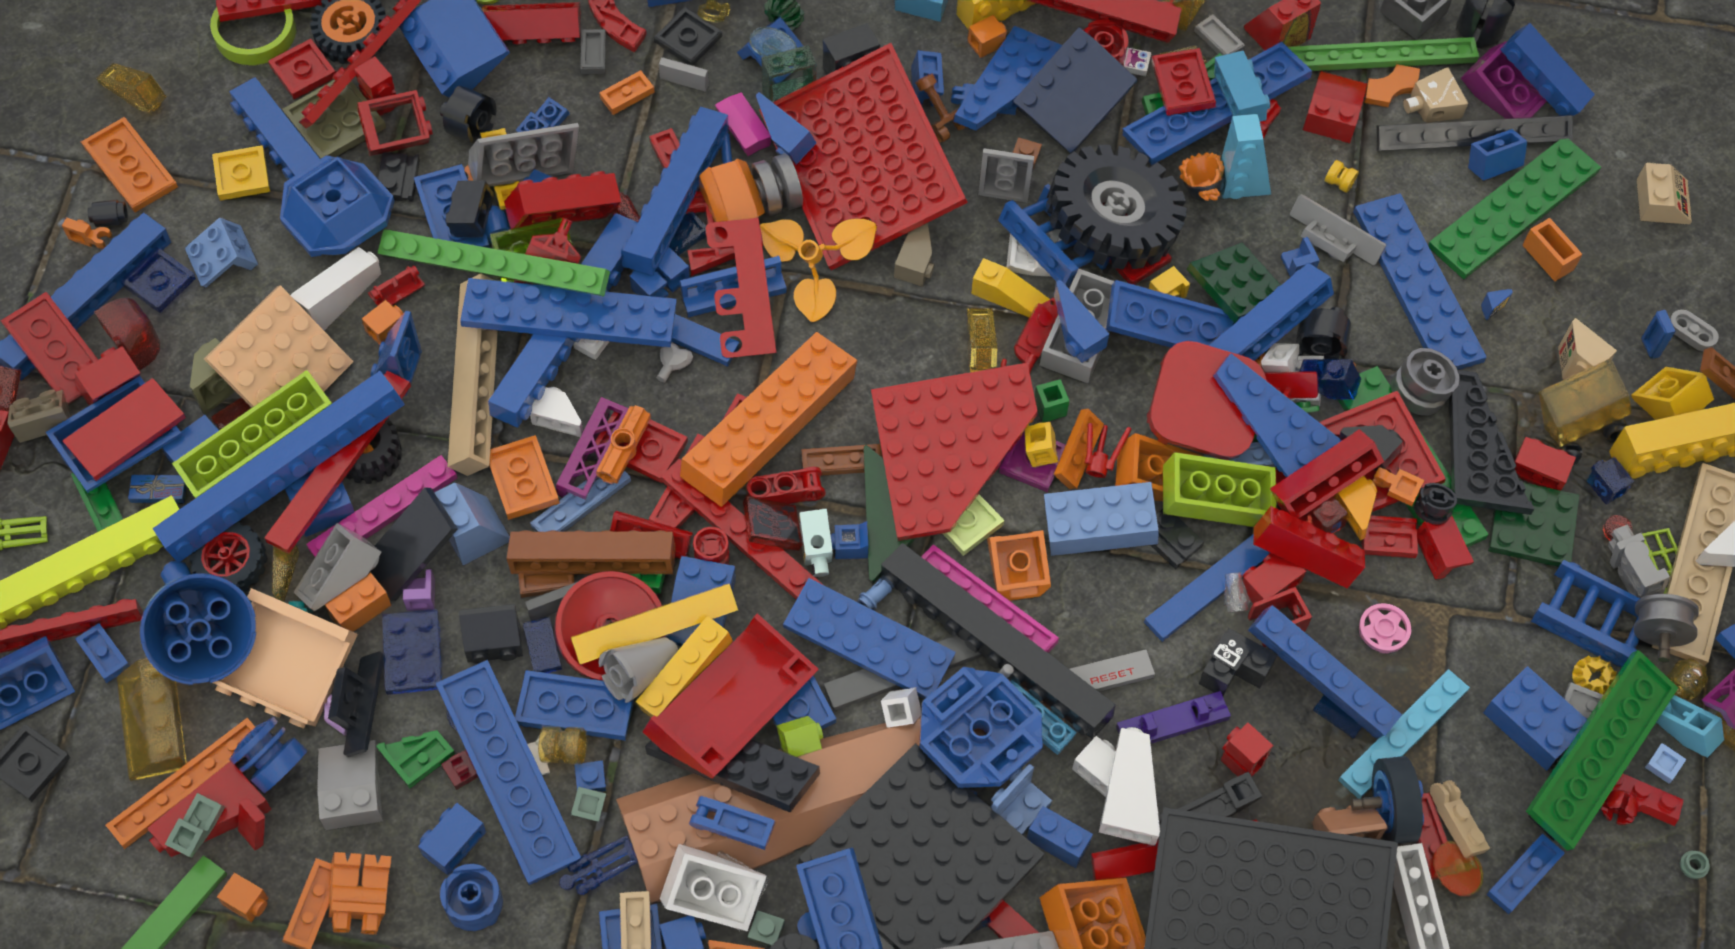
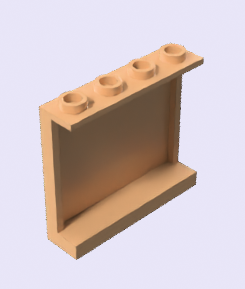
M251 588L247 597L252 601L251 604L256 616V638L253 648L247 659L237 670L221 680L212 682L217 685L215 690L229 696L233 692L241 695L240 701L254 707L257 703L266 706L264 712L280 718L281 714L291 717L289 723L298 727L305 728L306 724L316 727L324 710V704L333 690L336 671L344 666L358 634Z

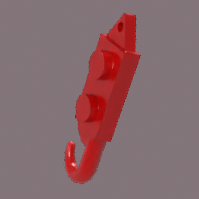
M1055 298L1043 304L1038 303L1034 307L1014 346L1015 355L1023 363H1028L1029 372H1031L1036 360L1040 357L1058 316ZM1002 359L1000 367L1006 366V359Z

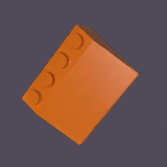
M1126 878L1057 884L1039 897L1049 930L1053 931L1059 949H1144L1146 936Z

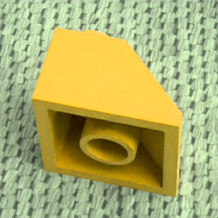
M1671 367L1663 368L1631 394L1632 399L1655 420L1704 410L1714 400L1708 380L1703 373Z

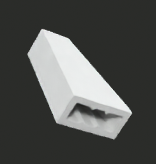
M358 247L297 289L290 296L325 330L382 274L379 267V259L372 252L368 251L366 253Z
M1121 728L1099 833L1155 846L1159 837L1160 827L1150 735L1143 733L1142 730L1137 728Z

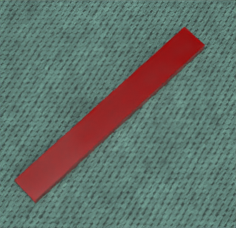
M387 370L384 376L402 399L411 387L410 382ZM388 417L315 468L264 539L267 543L288 554L292 551Z

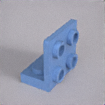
M218 218L185 247L197 278L203 287L209 286L233 264L249 270L258 265L241 226L223 218Z
M1031 764L1024 770L1021 768L1010 778L1012 783L1005 790L1000 788L991 799L993 802L992 810L995 813L997 812L1022 835L1030 828L1042 806L1048 808L1052 804V800L1031 783L1034 767Z

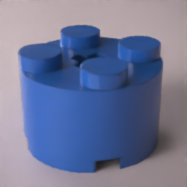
M478 864L461 865L454 869L453 873L447 879L445 878L441 885V903L449 920L455 927L467 931H477L496 923L502 910L503 896L497 879L486 868ZM476 894V897H474L473 900L468 901L470 900L471 895Z

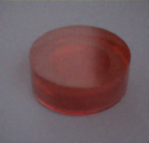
M1613 515L1605 522L1603 533L1611 541L1614 539L1612 532L1615 529L1628 525L1632 531V524L1624 516Z

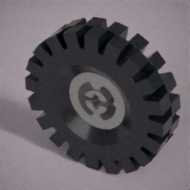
M1098 145L1096 152L1092 146L1081 148L1079 154L1074 151L1066 157L1065 162H1061L1049 188L1046 210L1048 214H1051L1049 221L1053 230L1061 229L1058 237L1066 245L1077 240L1073 251L1084 257L1089 250L1094 251L1092 262L1104 266L1107 257H1111L1112 268L1125 269L1127 262H1129L1132 269L1144 268L1146 262L1150 265L1159 262L1162 256L1166 257L1171 251L1186 218L1187 207H1183L1186 202L1183 191H1176L1179 184L1173 176L1163 178L1167 169L1158 162L1148 168L1146 165L1150 158L1140 152L1135 160L1130 159V148L1118 146L1114 155L1111 145Z

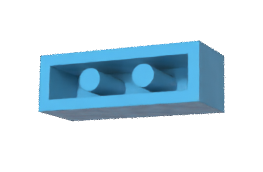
M1244 51L1215 57L1214 75L1232 115L1258 114L1259 122L1266 120L1267 109H1270V100L1268 95H1264L1262 92L1260 78L1255 77L1251 59H1247Z

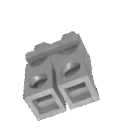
M1628 525L1615 529L1612 532L1614 539L1608 544L1613 553L1610 564L1613 569L1618 567V574L1628 592L1639 598L1653 594H1664L1670 576L1665 568L1661 570L1656 569L1648 556L1649 549L1644 543L1645 538L1642 533L1633 535Z

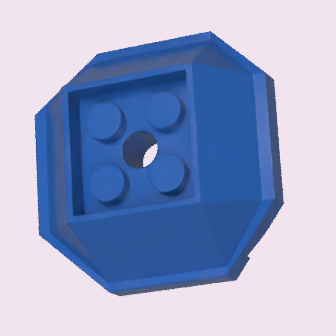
M326 155L284 182L280 220L282 225L311 257L321 256L322 254H346L388 226L395 201L393 195L363 163Z
M963 667L923 700L919 747L958 788L1001 786L1042 750V713L1003 674ZM982 729L987 735L979 736L973 730Z

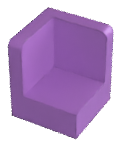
M426 569V578H415L407 589H403V601L407 611L433 610L435 608V578L432 569Z

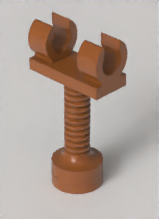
M933 73L915 82L919 91L927 92L929 99L935 105L934 108L940 116V120L931 125L939 143L950 138V133L944 126L947 122L952 120L957 130L966 128L954 122V116L958 109L947 113V109L943 102H941L942 100H940L941 98L937 91H935L936 89H934L937 80Z

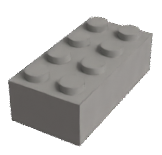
M1078 269L1070 291L1106 330L1111 288L1114 281ZM1058 315L1042 350L1040 366L1089 383L1102 351L1083 363L1077 357H1073L1066 348Z

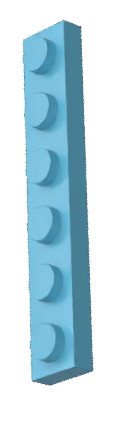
M1448 669L1398 719L1387 735L1380 737L1340 776L1338 781L1353 795L1361 799L1372 788V772L1375 761L1380 758L1404 756L1467 693L1470 687Z

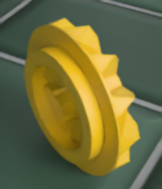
M1588 655L1576 663L1573 668L1572 678L1574 684L1604 695L1615 679L1617 671L1613 670L1611 662H1605L1600 656L1590 657ZM1601 671L1599 679L1589 682L1592 675L1591 672Z

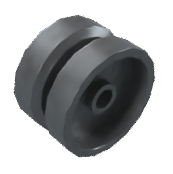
M786 153L773 157L771 165L765 160L752 163L751 173L765 214L768 217L781 213L783 205L788 210L803 205L798 175L790 157Z
M1419 348L1410 353L1402 366L1394 374L1390 387L1392 393L1395 391L1399 392L1410 412L1429 416L1437 413L1459 385V374L1452 361L1441 352L1430 348Z

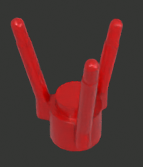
M1088 424L1087 450L1084 462L1087 464L1086 473L1088 475L1106 478L1108 470L1113 471L1115 461L1131 432V427L1126 428L1111 458L1108 460L1109 456L1103 453L1108 426H1103L1097 452H1093L1092 455L1093 424Z

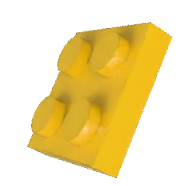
M263 145L212 154L217 193L220 201L270 192Z

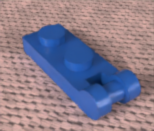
M699 796L696 804L698 809L696 814L691 816L690 826L699 830H707L763 850L766 849L775 826V820L708 797ZM708 812L716 813L713 820L706 818Z

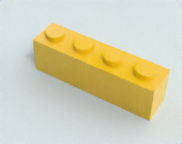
M707 616L636 700L639 708L652 718L654 715L657 717L733 642L729 632Z

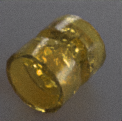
M560 726L542 727L538 743L539 758L542 763H559L561 759H563L565 764L583 763L587 748L586 732L583 727H566L564 731Z

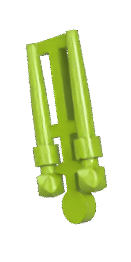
M47 516L6 520L0 518V537L5 536V541L0 539V550L48 542ZM40 522V525L17 528L10 527ZM41 532L42 537L11 540V535Z

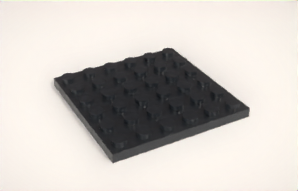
M915 743L799 857L798 862L801 864L845 849L854 848L879 935L895 949H939L961 945L1044 858L1045 854L997 812L995 813L990 806L969 788H958Z

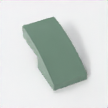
M197 793L185 817L177 820L165 845L188 857H192L212 831L225 806Z

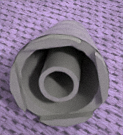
M663 637L608 649L599 658V667L604 665L606 673L602 675L603 682L616 699L621 700L624 698L625 703L634 700L651 684L677 653L678 647L674 641Z

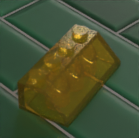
M148 658L137 660L117 676L130 781L174 772L187 764L176 681L158 672L149 662Z

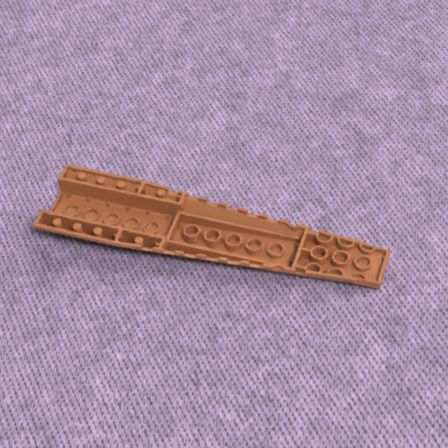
M1043 701L1040 702L1052 712L1051 707ZM921 716L914 724L887 728L886 723L820 739L822 749L798 756L800 759L818 765L820 767V775L791 813L694 773L616 799L641 870L645 888L650 893L651 905L661 901L660 896L678 844L711 853L752 870L792 854L794 850L812 845L915 743L919 746ZM982 729L973 730L979 736L987 735ZM699 796L708 797L775 820V826L766 849L763 850L707 830H699L690 826L691 816L696 814L698 809L696 804ZM708 812L706 818L713 820L716 813Z

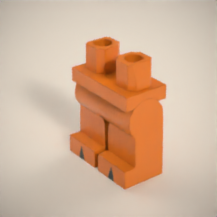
M334 852L331 864L329 908L333 932L347 933L350 931L351 919H361V933L377 934L380 922L385 915L391 856L365 854L361 865L359 886L361 854Z

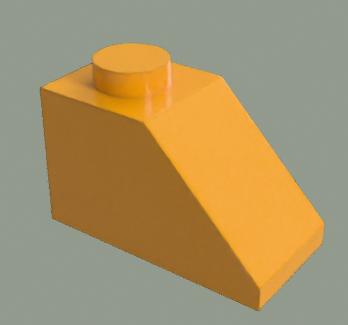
M1362 476L1332 496L1359 540L1364 539L1366 536L1377 493L1371 479L1367 480L1365 476Z

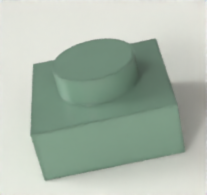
M578 786L571 815L599 822L606 793Z
M757 910L748 934V941L770 948L780 938L785 919Z

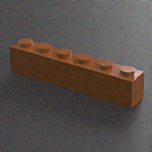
M523 530L521 532H510L507 562L511 574H595L606 571L626 574H673L676 545L673 532L662 530L655 532H639L635 530L628 532H612L608 530L601 532H585L582 530L574 532H558L555 530L531 532Z

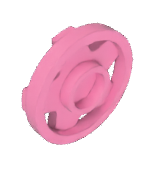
M1381 603L1369 607L1363 613L1359 622V633L1361 639L1370 648L1379 651V653L1389 654L1405 646L1411 635V624L1407 615L1401 609L1391 604ZM1379 610H1388L1391 612H1389L1387 615H1383ZM1367 617L1370 624L1364 627L1365 619ZM1401 619L1405 625L1406 630L1399 627V622ZM1393 641L1400 642L1399 644L1392 646Z

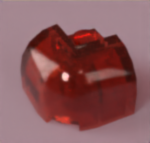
M116 299L94 311L100 325L115 343L117 349L123 346L139 371L156 359L160 351L159 337L151 320L133 299Z

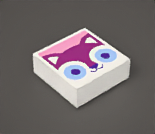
M1127 48L1123 66L1131 74L1146 76L1151 52Z

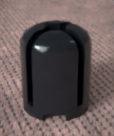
M1465 0L1457 20L1456 29L1458 27L1459 33L1463 38L1475 37L1477 48L1483 49L1485 45H1492L1496 42L1498 44L1504 35L1516 0H1494L1491 8L1487 7L1489 0ZM1479 24L1483 25L1482 30L1478 29Z

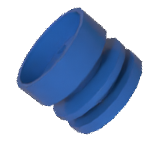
M274 717L253 728L237 744L233 755L228 759L235 764L243 756L246 757L247 760L239 770L244 772L254 765L257 771L250 781L262 793H266L308 751L295 737L282 744L279 740L286 729L281 727L272 734L270 730L278 722Z

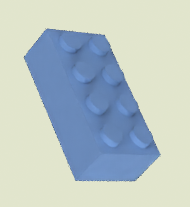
M1151 482L1044 494L1051 556L1158 544V524Z

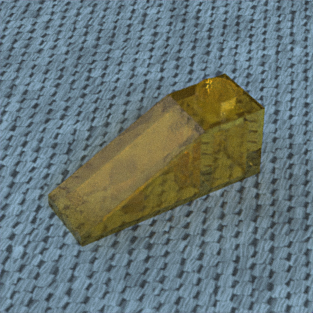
M112 63L96 77V80L136 109L148 113L158 109L161 106V102L167 97L151 74L116 63Z
M967 308L970 372L996 368L997 341L993 309Z

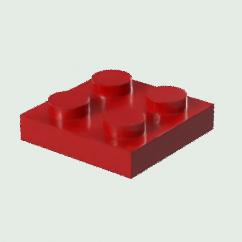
M312 39L268 61L270 68L293 99L329 82L336 73Z

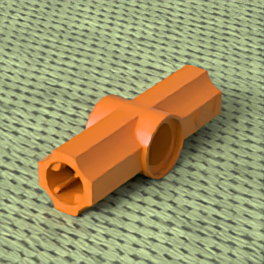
M636 405L630 406L619 428L612 433L611 443L596 470V475L604 482L610 484L618 483L629 460L636 455V446L651 419V414L644 408ZM621 443H628V444H629V445L624 446V447L618 446V445L621 444Z

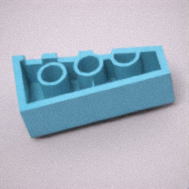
M1258 114L1232 116L1221 158L1225 167L1223 172L1224 188L1221 192L1222 199L1271 195L1264 140Z

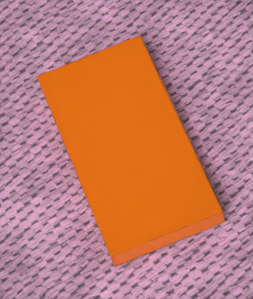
M125 117L81 141L85 150L134 213L178 188L176 181Z

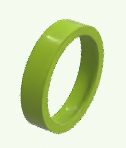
M217 7L211 17V33L218 50L227 59L242 65L265 64L270 59L286 52L292 45L296 35V24L292 10H284L286 23L282 33L273 42L260 48H237L223 40L218 31L221 22Z

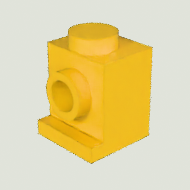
M1173 266L1151 280L1148 289L1184 299L1187 297L1190 283Z
M1051 422L1027 426L1025 429L1026 453L1032 467L1057 463L1055 432Z

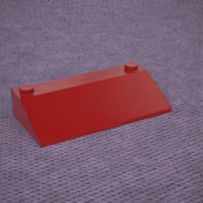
M757 613L737 639L657 717L654 715L649 720L643 733L665 753L713 779L819 669Z

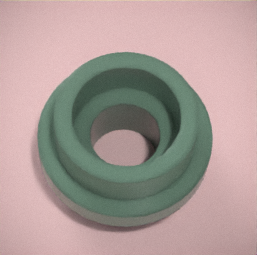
M1688 851L1680 859L1682 872L1691 879H1701L1709 872V860L1702 852ZM1690 862H1694L1698 866V870L1693 869Z

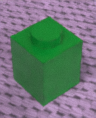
M1061 379L1036 386L1034 397L1041 422L1044 423L1066 417L1070 401Z

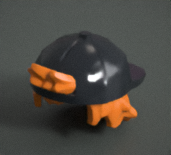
M1208 152L1203 155L1198 153L1196 156L1192 155L1190 159L1186 158V160L1182 161V165L1179 166L1181 171L1180 178L1184 181L1191 197L1200 201H1216L1224 188L1223 172L1225 167L1223 166V161H1220V155L1214 153L1209 155Z

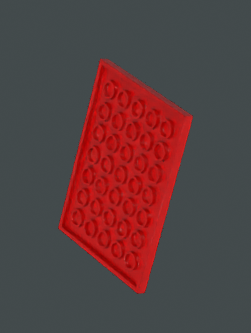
M892 43L773 102L809 130L816 141V144L797 165L793 161L792 163L797 172L802 190V208L819 245H837L832 238V232L841 222L850 219H866L874 222L877 226L872 251L968 203ZM759 109V111H760V113H761V115H762V118H763V120H764V122H765V119H764V117H763L762 111H761V109ZM840 249L836 251H823V256L831 271L852 261L844 258Z

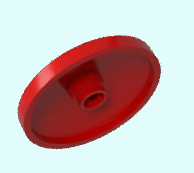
M606 571L589 575L572 586L558 607L555 617V637L559 650L568 664L578 673L593 680L603 681L602 675L606 673L604 665L599 667V658L579 664L571 637L661 607V602L647 584L629 574Z

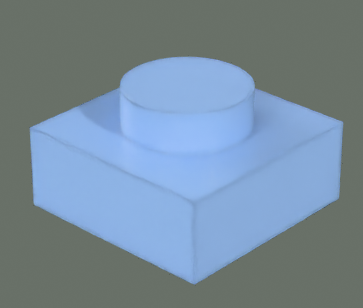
M1661 743L1645 768L1670 784L1686 759Z

